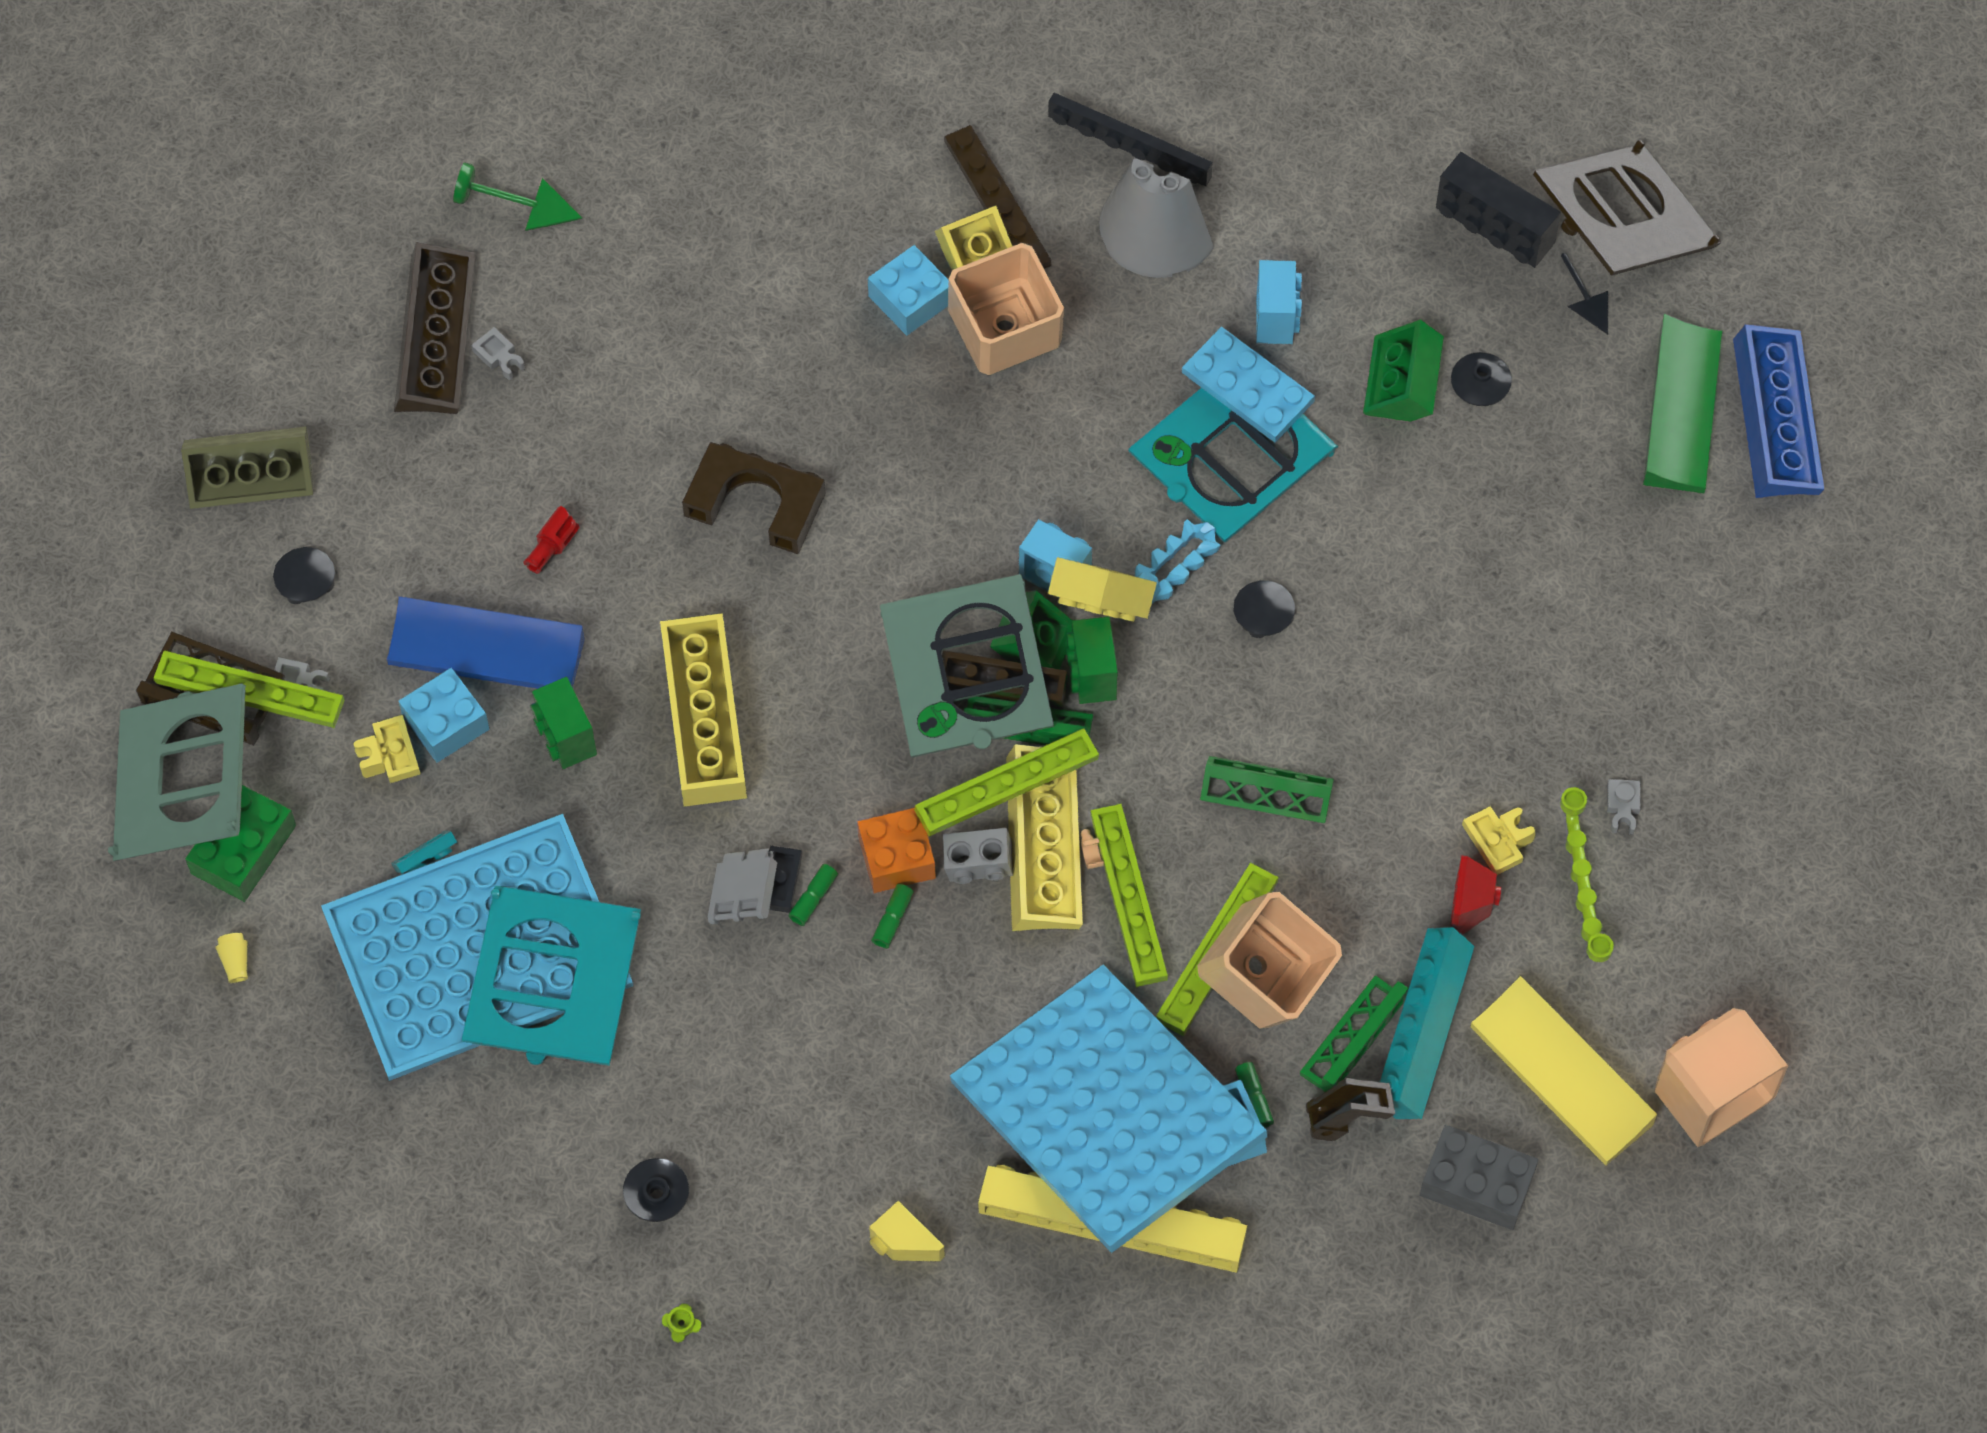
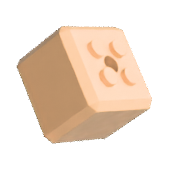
M1020 243L952 270L948 282V312L979 372L991 375L1059 347L1062 340L1064 307L1032 246ZM1006 320L1011 322L1013 327L1010 330L1004 331L1000 330L997 324L1000 321Z
M1272 892L1243 903L1197 965L1198 975L1259 1029L1271 1028L1299 1017L1341 958L1342 952L1340 943L1280 892ZM1252 957L1257 958L1261 962L1262 971L1259 975L1254 974L1249 968V961Z
M1733 1008L1717 1019L1707 1021L1689 1037L1684 1036L1666 1051L1656 1081L1655 1093L1695 1145L1699 1147L1771 1102L1778 1093L1788 1065L1747 1012Z

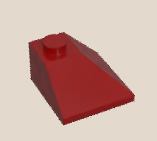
M1461 855L1450 927L1455 928L1461 935L1491 915L1493 905L1499 906L1501 887L1496 886L1497 874L1468 856Z

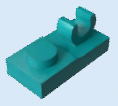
M445 830L391 864L396 873L411 872L426 866V864L421 862L427 858L434 857L436 860H439L451 853L453 850L450 846L457 843V840L451 831Z

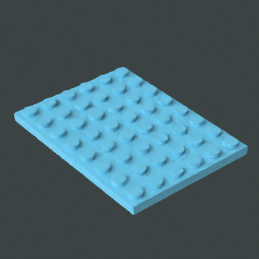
M563 814L321 905L389 1081L481 1046L462 1042V1035L491 906V891L495 885L599 902ZM535 920L526 922L507 934V937L571 948L579 947L575 937L566 928L551 921ZM503 948L494 988L569 1000L578 961ZM628 974L626 989L633 987L630 974ZM499 1000L492 1001L496 1011L502 1018L522 1028L530 1027L565 1013L560 1010Z
M1104 965L1100 966L950 1075L953 1085L1111 1253L1268 1137L1267 1130Z

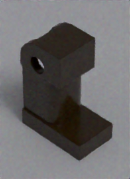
M1345 1078L1332 1089L1306 1103V1112L1309 1114L1311 1124V1137L1318 1140L1336 1141L1349 1133L1348 1124L1360 1116L1388 1119L1395 1115L1390 1083Z

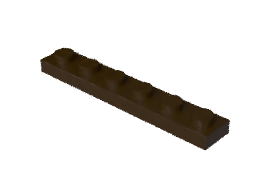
M969 125L944 136L945 144L984 210L993 206L997 207L1012 246L1020 243L1032 246L1043 268L1050 267L1051 258L972 126Z

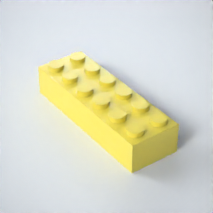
M723 613L660 621L684 807L746 799L747 794Z

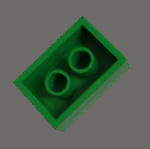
M242 785L239 835L195 844L185 858L191 875L245 902L295 829L296 822L292 810Z

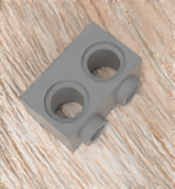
M1007 828L943 834L944 870L950 882L967 884L976 879L997 881L1006 876H1013L1012 840ZM1001 853L998 858L988 860L991 854ZM969 856L965 862L956 863L960 857Z

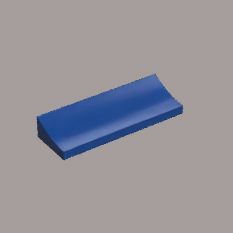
M1745 324L1733 338L1755 496L1756 498L1796 494L1820 495L1824 491V483L1801 331Z
M399 596L387 663L392 666L443 673L452 668L457 676L536 689L567 676L573 688L585 638L582 625Z

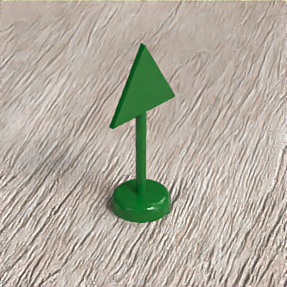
M464 162L460 169L453 195L454 203L464 204L468 200L471 190L530 206L532 210L525 231L582 219L543 178L536 198L533 200L473 183L475 168L472 164Z

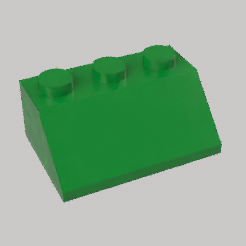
M1421 319L1375 335L1363 414L1409 422L1432 415L1444 336Z

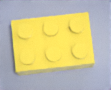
M1057 557L1048 594L1059 597L1058 603L1134 622L1136 616L1148 619L1157 582Z

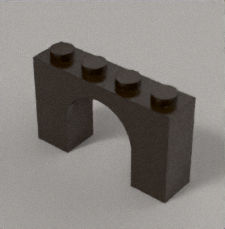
M710 442L682 501L684 517L713 526L725 498L733 489L749 483L763 484L773 489L781 498V504L768 530L769 544L799 554L826 494L825 479L812 472L804 473L792 469L789 465L782 462L774 463L765 460L755 453L746 454L737 451L728 444L722 443L719 445Z

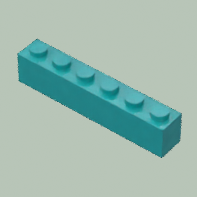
M1453 927L1427 929L1380 1082L1390 1083L1395 1109L1393 1117L1395 1119H1422L1469 967L1475 946Z

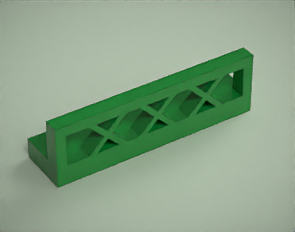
M976 696L968 698L967 708H964V712L976 717H992L1006 712L1017 702ZM974 705L988 707L990 711L974 709ZM1050 708L1054 727L1009 736L1003 739L1048 745L1083 728L1090 737L1093 714ZM1071 721L1084 722L1085 726L1072 725L1068 723H1070Z
M1209 756L1206 763L1200 800L1325 823L1334 779ZM1211 777L1223 779L1230 790L1222 795L1208 793ZM1232 781L1239 782V784L1235 786ZM1247 784L1255 785L1261 796L1253 801L1245 800L1238 790ZM1263 787L1271 788V789L1266 792ZM1278 790L1286 791L1293 801L1285 807L1276 806L1270 795ZM1234 793V795H1235L1237 798L1228 797V796H1230L1231 794ZM1295 793L1303 794V795H1301L1300 797L1297 798V796L1295 795ZM1309 796L1323 798L1321 813L1308 812L1301 801ZM1265 799L1268 804L1260 802ZM1295 805H1297V807L1299 808V810H1298V809H1292V807H1294Z
M1375 975L1300 1071V1075L1324 1092L1338 1085V1082L1349 1075L1404 1004L1409 988L1399 981L1392 987ZM1376 987L1387 994L1380 1005L1371 1006L1369 995ZM1366 1001L1367 1007L1360 1008L1362 1004ZM1368 1013L1369 1019L1359 1030H1352L1351 1018L1354 1015ZM1347 1025L1348 1031L1341 1032ZM1349 1037L1350 1043L1341 1054H1333L1332 1043L1334 1040ZM1328 1049L1329 1055L1323 1056ZM1330 1062L1331 1068L1324 1075L1323 1079L1311 1072L1316 1063Z

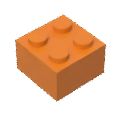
M914 808L857 821L858 838L873 893L894 889L897 884L911 885L936 879L935 861L927 832L915 813Z

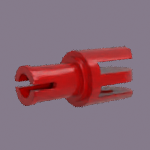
M562 506L557 507L536 535L538 544L523 561L530 571L539 574L553 554H561L580 529L579 524L569 515L566 508Z

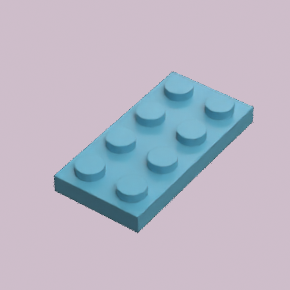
M1222 326L1182 367V373L1274 443L1315 402V396Z

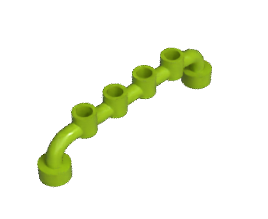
M1571 787L1563 792L1560 806L1563 812L1566 813L1568 836L1565 848L1572 854L1573 858L1570 876L1578 886L1576 907L1582 912L1584 920L1581 936L1588 942L1586 947L1588 957L1595 962H1605L1611 957L1614 944L1609 936L1601 933L1602 924L1596 918L1594 907L1597 895L1591 889L1589 880L1592 867L1585 858L1586 835L1580 830L1579 814L1585 810L1587 796L1580 788Z

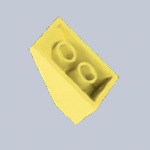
M996 206L935 230L951 270L1013 247Z

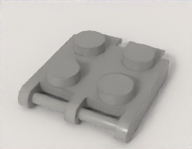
M769 848L751 850L746 855L745 851L727 853L723 857V863H717L708 911V922L711 925L718 924L720 920L733 919L735 922L743 921L745 917L757 916L759 919L768 917L777 862L773 859V852H769Z

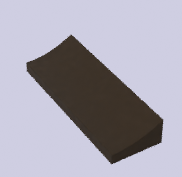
M416 242L411 255L394 412L458 413L475 253Z

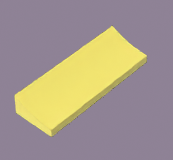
M1015 744L1006 757V763L1042 747ZM1074 770L1008 800L1009 835L1012 840L1013 876H1010L1012 931L1080 929L1083 925L1077 773Z
M1521 976L1490 1007L1471 1022L1470 1027L1605 1166L1654 1125L1657 1113Z

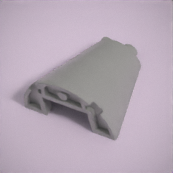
M1134 158L1107 198L1100 214L1099 230L1106 246V251L1119 265L1142 276L1166 278L1172 277L1175 273L1185 270L1188 272L1194 269L1210 255L1214 246L1190 180L1172 172L1166 176H1158L1153 171L1154 165Z

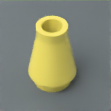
M230 933L220 936L217 939L218 945L215 948L226 971L229 983L247 980L248 941L244 940L242 933Z

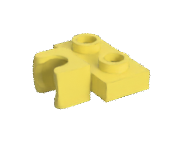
M403 715L373 723L376 738L373 735L353 743L357 757L370 756L368 759L360 762L364 778L387 771L389 781L393 783L421 774Z
M1490 806L1464 819L1462 822L1463 828L1490 870L1497 875L1522 863L1524 857L1519 849L1532 843L1535 838L1534 827L1529 826L1525 829L1516 827L1520 823L1521 808H1515L1501 815L1499 819Z

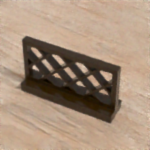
M171 631L146 681L141 680L136 692L141 703L146 705L174 699L179 694L184 693V690L179 692L175 690L176 688L156 684L154 681V675L163 652H171L176 643L188 647L190 652L188 657L200 659L210 655L215 657L220 665L228 667L239 666L244 668L245 671L250 670L256 674L285 680V675ZM259 709L254 720L244 717L243 742L255 745L260 736L258 730L268 711ZM199 716L187 720L216 732L223 730L221 724L212 717Z

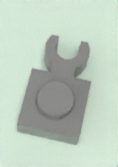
M495 327L471 345L472 351L492 370L500 365L503 376L509 380L513 379L512 371L509 369L510 366L516 365L522 371L525 369L523 359L519 355L513 354L515 353L514 345Z
M278 657L274 669L285 675L284 681L323 690V687L315 686V683L319 680L329 682L330 679L328 673L323 670H315L310 673L308 663Z
M1608 779L1607 813H1616L1611 823L1612 833H1617L1618 824L1625 822L1629 825V834H1634L1636 819L1632 814H1639L1640 781Z

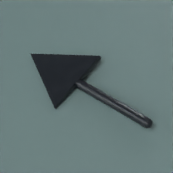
M1562 253L1561 257L1585 298V300L1569 305L1568 308L1608 335V291L1590 297L1567 254Z

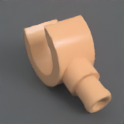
M1089 829L1082 830L1080 833L1082 837L1081 846L1087 869L1104 866V861L1101 860L1098 849V838L1094 839Z

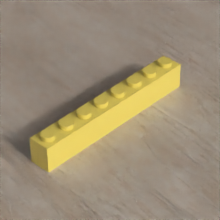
M1006 1165L987 1167L978 1202L979 1213L1099 1241L1036 1172H1030L1027 1175L1015 1172L1012 1167ZM1174 1206L1122 1246L1237 1273L1245 1242L1247 1225L1241 1224V1221L1232 1217L1218 1219L1210 1217L1208 1213L1201 1210L1193 1209L1188 1212L1179 1210Z

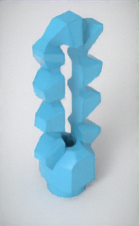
M1187 519L1184 522L1181 538L1169 535L1167 538L1166 552L1158 548L1152 551L1151 568L1141 564L1136 566L1135 577L1157 582L1152 604L1155 601L1169 599L1173 593L1171 586L1184 584L1189 578L1188 571L1201 568L1204 565L1203 557L1211 556L1219 551L1220 544L1215 541V528L1208 522L1194 525ZM1194 537L1203 541L1196 550H1193L1182 563L1169 573L1167 578L1160 582L1158 581V578L1155 576L1156 572L1167 561L1171 560L1182 547H1185Z

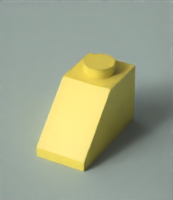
M899 1201L869 1226L871 1238L869 1242L881 1256L886 1253L892 1260L941 1261L945 1257L944 1245Z

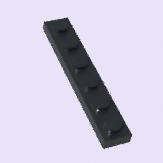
M1055 92L1049 99L1048 117L1052 118L1059 125H1068L1077 129L1084 136H1093L1100 139L1111 148H1120L1127 151L1136 159L1152 162L1163 171L1177 173L1189 179L1193 184L1199 183L1207 186L1212 178L1213 162Z

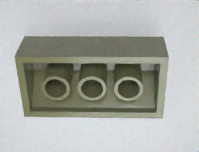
M307 426L189 439L183 442L181 453L190 509L313 495L311 454Z

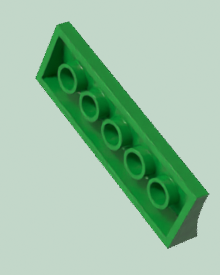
M1664 314L1659 336L1643 485L1705 493L1722 331L1692 325Z

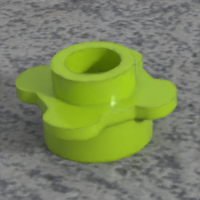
M681 1304L662 1317V1325L669 1328L672 1333V1340L677 1343L683 1342L685 1336L692 1332L697 1333L701 1329V1321L694 1318L692 1308L688 1304ZM681 1320L685 1322L682 1326L678 1324Z

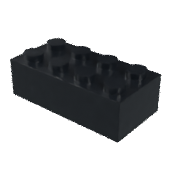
M1460 151L1440 176L1436 208L1447 218H1453L1462 223L1469 232L1478 233L1485 237L1494 247L1503 248L1513 254L1520 263L1529 264L1536 268L1555 244L1561 211Z

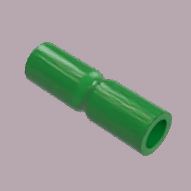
M822 864L809 883L807 891L801 895L789 913L788 917L790 920L800 926L806 924L818 906L820 899L825 896L837 878L838 872L827 864Z
M903 884L896 885L886 906L885 914L881 917L871 939L875 945L885 949L889 948L899 927L900 919L904 916L914 894L910 887Z
M1253 1062L1238 1065L1235 1068L1238 1080L1242 1081L1261 1125L1264 1128L1270 1127L1274 1124V1120L1266 1097L1262 1093V1086Z

